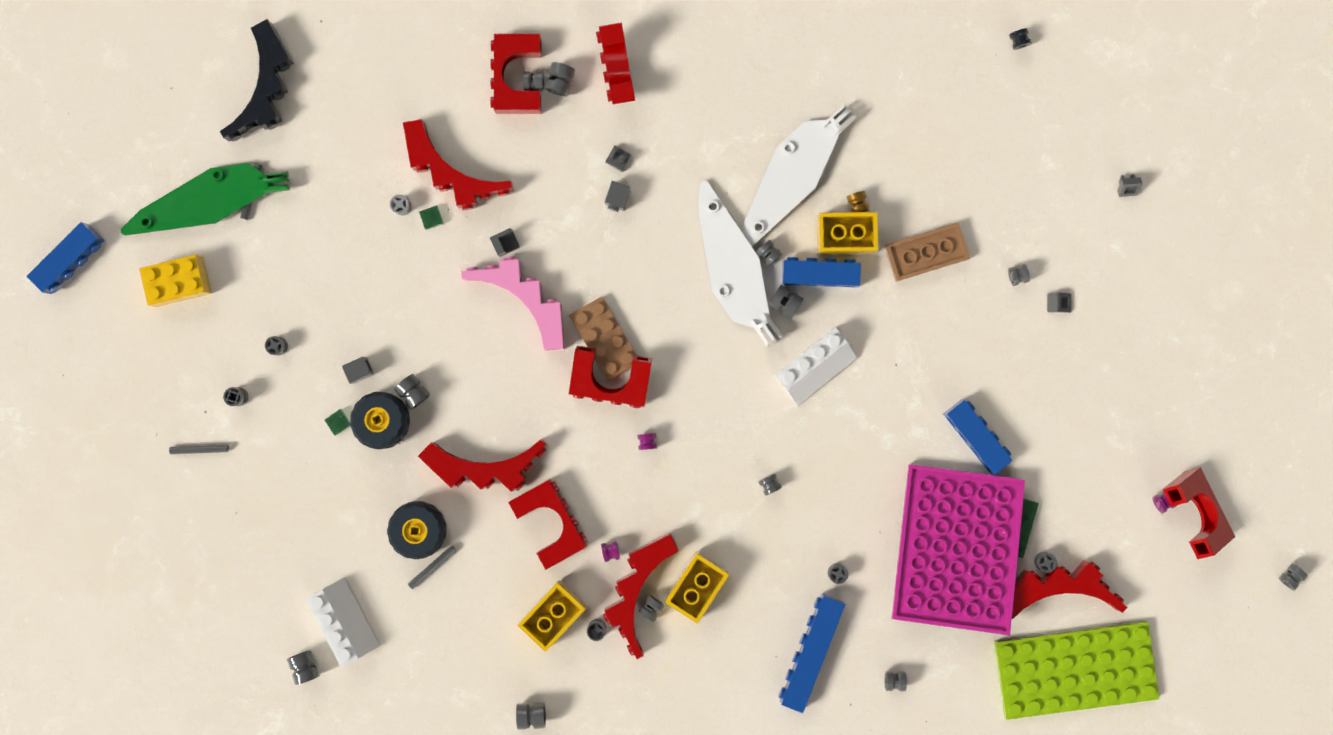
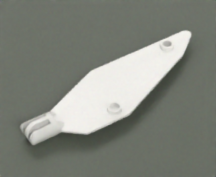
M845 104L827 120L804 121L777 146L743 225L742 233L752 247L817 187L840 133L857 118L854 114L843 123L852 114L850 109L845 111L847 108ZM757 225L762 226L760 231L755 230Z
M702 181L699 190L698 213L711 289L731 320L735 323L755 328L768 347L770 343L760 329L764 328L773 343L777 340L767 327L769 323L779 338L783 336L770 318L760 258L707 181ZM712 204L717 205V208L715 210L710 209V206Z

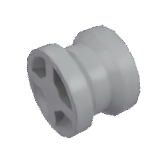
M395 195L390 201L392 211L398 215L404 216L411 211V202L403 195Z

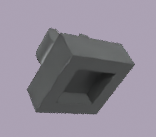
M614 145L605 163L622 172L631 154Z
M1131 174L1130 178H1124V175H1121L1120 185L1117 190L1119 197L1137 196L1142 186L1141 177L1136 178L1134 174Z

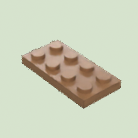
M959 222L885 245L896 282L970 259Z
M602 296L569 315L587 347L596 348L594 359L607 381L631 368L632 359L636 353Z

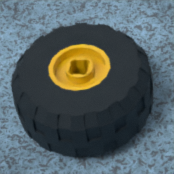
M372 392L361 397L354 405L350 415V426L355 438L363 445L373 449H388L400 443L407 435L410 425V413L405 403L397 396L387 392Z
M423 501L408 502L399 507L389 519L387 528L389 543L397 553L405 558H427L437 552L444 543L447 534V524L441 511L434 505Z

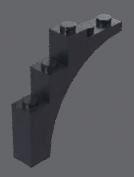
M268 19L251 27L259 53V75L252 98L243 112L231 124L220 131L222 137L229 142L239 140L242 137L241 135L246 132L257 130L259 125L265 130H272L279 125L278 123L282 122L272 101H278L285 96L284 94L288 93L278 72L288 70L294 62L274 25Z

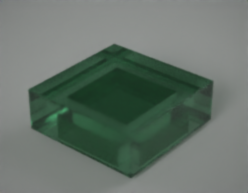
M437 205L419 211L425 230L444 224Z
M342 409L324 419L334 436L350 427V421Z

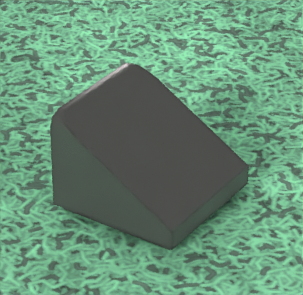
M1048 293L1047 312L1071 313V294Z

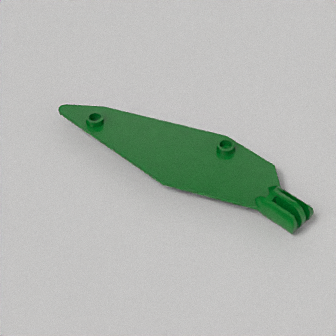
M249 163L210 168L139 210L121 228V233L127 236L216 224L267 193L290 190V186H288L290 184L288 179L289 173L285 171L264 174Z

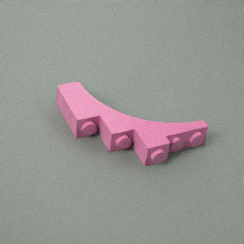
M515 256L504 257V260L499 261L500 268H497L496 265L485 266V269L478 270V267H467L466 271H461L462 279L465 281H482L495 284L517 296L535 318L542 335L544 350L565 349L562 304L557 302V299L545 300V303L542 304L541 282L536 281V278H525V282H522L519 259H515Z

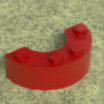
M622 22L599 26L596 36L597 42L602 43L603 48L600 58L601 64H605L607 70L603 72L605 83H609L610 90H606L608 102L612 101L614 105L635 101Z

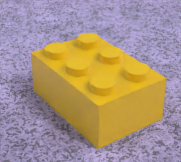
M877 212L819 213L817 215L818 254H866L878 251Z
M191 255L139 268L148 306L160 307L212 294L204 258L201 256Z
M696 551L665 598V603L698 624L726 581L729 573Z
M558 580L517 626L546 652L583 613L587 605Z

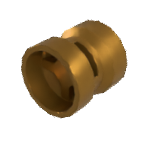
M865 191L846 196L848 203L851 204V212H866L870 210L869 204L865 201Z

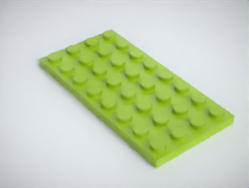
M1146 621L994 641L1004 717L1006 720L1159 699L1149 623Z

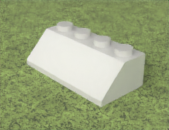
M835 327L775 374L774 377L798 406L857 359L848 342Z
M346 578L305 598L340 667L351 663L380 646Z

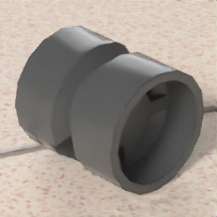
M552 62L549 70L551 77L547 78L544 89L555 95L567 97L571 87L569 82L573 81L575 69L566 64Z
M781 284L768 306L776 311L782 310L784 316L792 319L804 298L796 293L791 294L790 289ZM784 296L788 298L785 306L780 303Z
M414 374L403 379L394 388L400 397H405V404L410 410L418 407L431 395L423 386L419 387L420 381Z
M311 650L287 658L290 670H294L292 677L295 685L308 682L320 676L317 667L312 665L314 657Z
M526 703L517 704V729H527L530 725L534 729L545 728V703H533L532 707Z

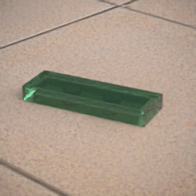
M1023 499L1018 549V557L1020 558L1024 557L1039 503Z

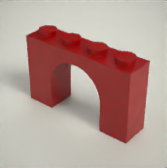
M494 34V40H491V52H494V59L490 61L491 70H494V78L490 79L491 89H494V97H490L491 108H494L496 114H541L540 91H518L508 87L504 82V71L511 61L517 58H542V39L540 34Z
M577 345L574 352L568 394L578 399L587 397L592 398L596 402L605 400L611 401L610 403L614 405H622L623 403L629 404L632 408L645 407L653 358L634 355L629 380L619 388H606L597 382L593 374L596 348Z
M1201 467L1183 472L1162 489L1171 507L1187 503L1191 500L1198 508L1201 516V530L1189 541L1197 559L1215 556L1235 538Z
M551 479L508 502L517 519L541 507L550 508L561 517L563 531L560 538L536 553L545 570L586 548V542H588L584 532H580L577 528L579 523L576 517L568 512L567 509L570 507L566 499H561L558 494L560 491L556 481L552 482Z

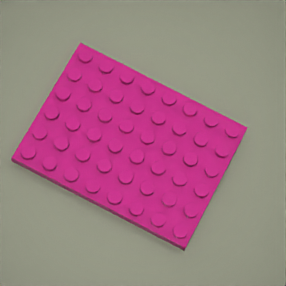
M908 465L891 619L1010 636L1025 486L1024 479Z

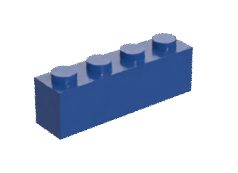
M80 222L26 277L42 293H55L60 289L61 284L74 275V271L79 266L84 265L88 261V257L101 248V244L105 240L89 224Z
M787 257V260L782 262V285L852 288L860 286L861 263H856L855 259H845L844 262H837V259L827 258L825 262L818 261V258H806V261H798V257Z
M960 400L943 415L988 472L995 475L1013 461L1010 457L1012 454L1005 446L1002 447L998 442L999 437L996 433L988 430L986 427L987 422L984 418L976 415L973 404L970 401Z

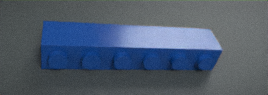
M821 594L820 597L816 598L814 603L815 612L809 616L807 621L808 630L802 634L799 644H802L801 648L795 652L792 662H795L792 670L789 669L786 674L785 688L782 687L779 692L778 698H780L781 705L800 713L804 712L846 605L843 601L825 594Z

